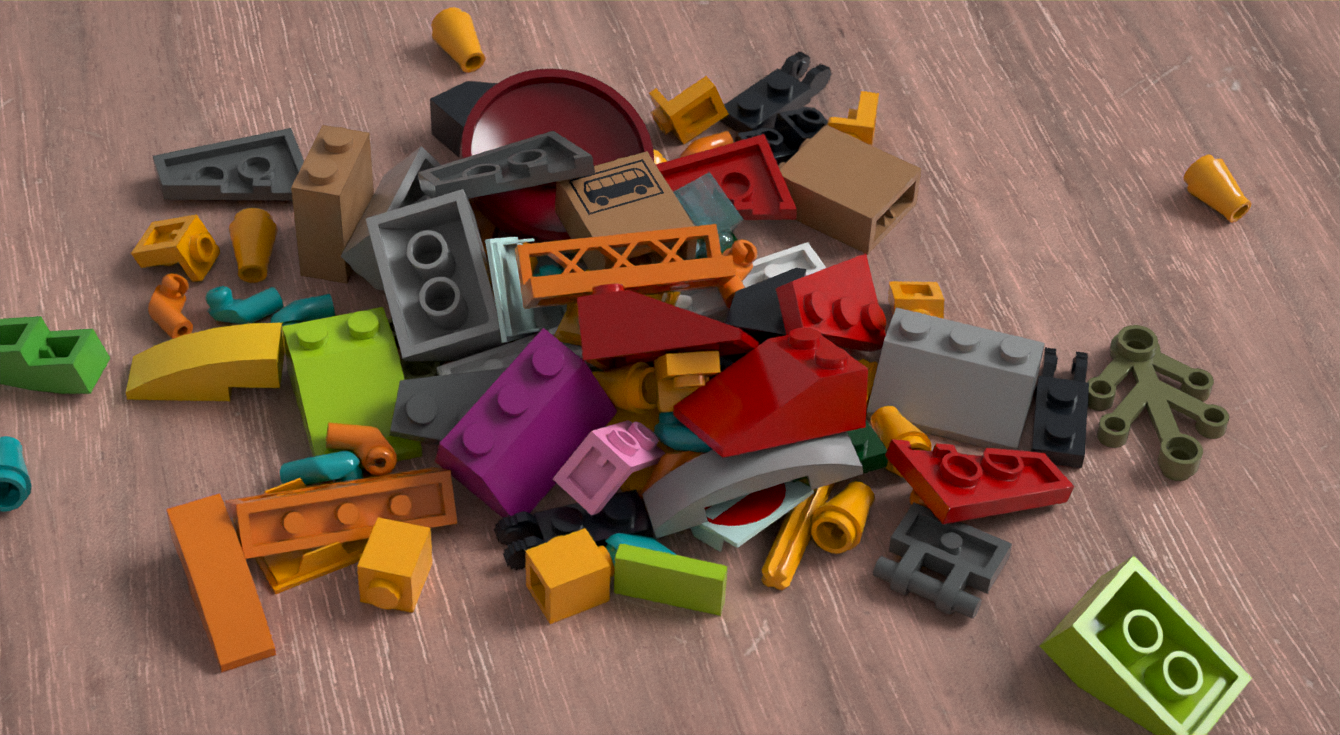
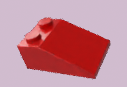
M623 284L598 285L592 288L593 295L577 297L583 361L604 371L636 362H645L650 367H653L654 360L665 354L719 351V358L748 354L759 346L758 341L740 328L631 290H624Z
M796 328L791 330L789 335L767 339L706 382V386L699 387L673 406V416L722 458L865 428L868 368L850 356L846 350L839 348L822 336L819 331L812 328Z

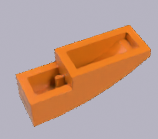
M220 493L166 509L171 539L187 576L189 592L221 672L275 656V645L254 581Z

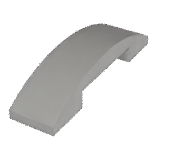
M846 431L725 458L711 450L671 471L654 483L642 495L657 539L708 522L705 507L804 476L807 477L813 490L863 474V469Z

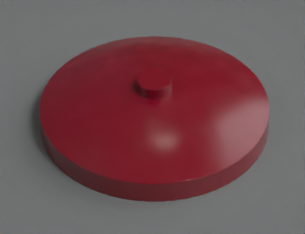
M554 68L521 72L500 81L490 88L472 108L463 130L460 145V159L543 133L555 131L591 154L594 166L646 151L654 161L653 145L645 123L635 108L620 93L591 76L575 71ZM556 182L471 198L481 213L491 223L508 235L518 237L519 240L534 238V241L528 242L532 244L571 239L555 213Z

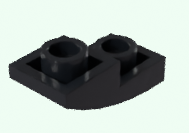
M802 107L798 110L778 112L773 128H760L754 131L737 133L734 142L765 134L774 158L779 165L782 162L786 163L798 152L801 144L807 138L814 137L828 124V121L814 107Z

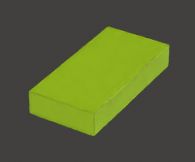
M619 544L615 556L614 593L721 616L725 603L728 566L627 544Z

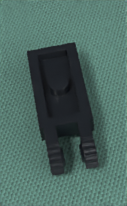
M798 51V53L786 59L781 69L777 68L724 104L728 115L719 121L738 133L754 131L760 128H773L778 112L798 110L810 103L811 98L818 94L820 90H823L829 83L832 70L824 64L816 65L815 68L813 67L808 70L811 58L807 54ZM803 75H805L802 82L798 80L799 78H802Z
M1045 347L1041 376H1038L1035 391L1030 452L1045 453L1056 465L1082 468L1085 456L1089 382H1085L1088 353L1076 351L1071 364L1072 380L1054 378L1058 361L1056 349Z
M636 489L614 494L604 508L592 516L579 503L536 512L534 515L525 511L515 513L513 516L508 515L498 520L494 528L498 542L508 546L504 549L505 553H503L507 566L516 570H523L526 567L525 550L544 544L554 537L565 536L586 528L598 547L601 545L606 547L608 543L605 540L615 533L653 538L651 521Z

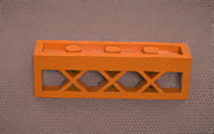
M716 224L523 244L515 247L524 309L577 303V297L593 295L592 288L604 284H623L624 290H631L642 295H654L723 287L736 275L732 255H721ZM705 239L708 258L683 260L675 254L684 241ZM676 242L671 249L662 244ZM639 245H648L664 257L661 263L634 266L626 260L634 247ZM627 247L621 255L612 249ZM598 250L615 264L611 269L584 271L576 263L585 251ZM577 252L572 260L563 255L565 253ZM548 255L565 268L561 274L533 277L530 257Z
M438 467L225 500L229 517L235 520L236 534L245 559L326 546L337 541L344 543L368 539L378 517L429 528L457 524L451 471Z

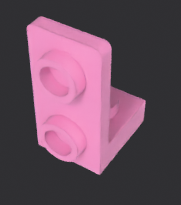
M627 420L592 430L553 480L592 516L604 508L631 473L656 465L665 452L656 445L659 440L648 427L639 422L632 423Z

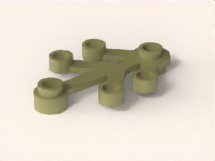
M1140 325L1126 326L1111 341L1110 355L1113 358L1111 363L1098 377H1093L1087 381L1089 382L1088 407L1097 411L1111 408L1114 403L1116 386L1131 371L1137 384L1112 413L1101 417L1097 438L1107 447L1118 448L1125 445L1128 440L1131 424L1146 407L1161 444L1157 462L1162 473L1174 481L1187 480L1198 471L1203 448L1194 437L1180 433L1170 408L1196 420L1195 428L1197 432L1203 437L1217 439L1225 434L1229 422V414L1221 406L1208 405L1203 402L1210 397L1214 383L1213 376L1209 372L1199 368L1193 369L1161 353L1158 338L1152 330ZM1156 372L1182 383L1180 390L1160 381Z

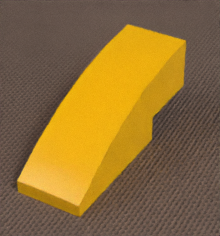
M249 323L212 328L171 339L136 354L132 359L126 388L127 400L230 401L232 387L280 388L285 356L282 323Z

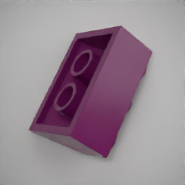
M542 328L439 443L434 462L443 469L450 470L451 476L502 518L508 515L513 516L515 513L523 511L531 513L556 485L553 478L592 430L606 427L618 411L585 361L545 328Z

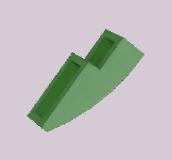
M41 316L0 319V384L60 394H91L111 359L94 329L50 331Z

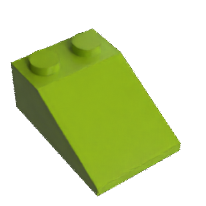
M383 307L282 326L287 371L313 456L339 451L353 453L349 450L326 448L328 422L376 427L393 447L397 455V461L422 456V447L419 441L389 436L400 380L405 379L396 343ZM360 462L359 466L361 467V469H364V466Z
M1134 555L1100 576L1039 646L1079 688L1155 735H1207L1252 679Z

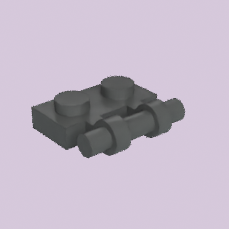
M913 502L890 539L889 552L903 558L900 563L880 556L875 564L873 576L891 583L890 589L906 596L909 592H912L935 602V609L952 615L955 611L974 619L979 611L982 599L964 590L968 585L988 594L1010 558L1012 543L960 521L942 524L929 508ZM924 566L947 576L945 582H941L921 573L920 570Z

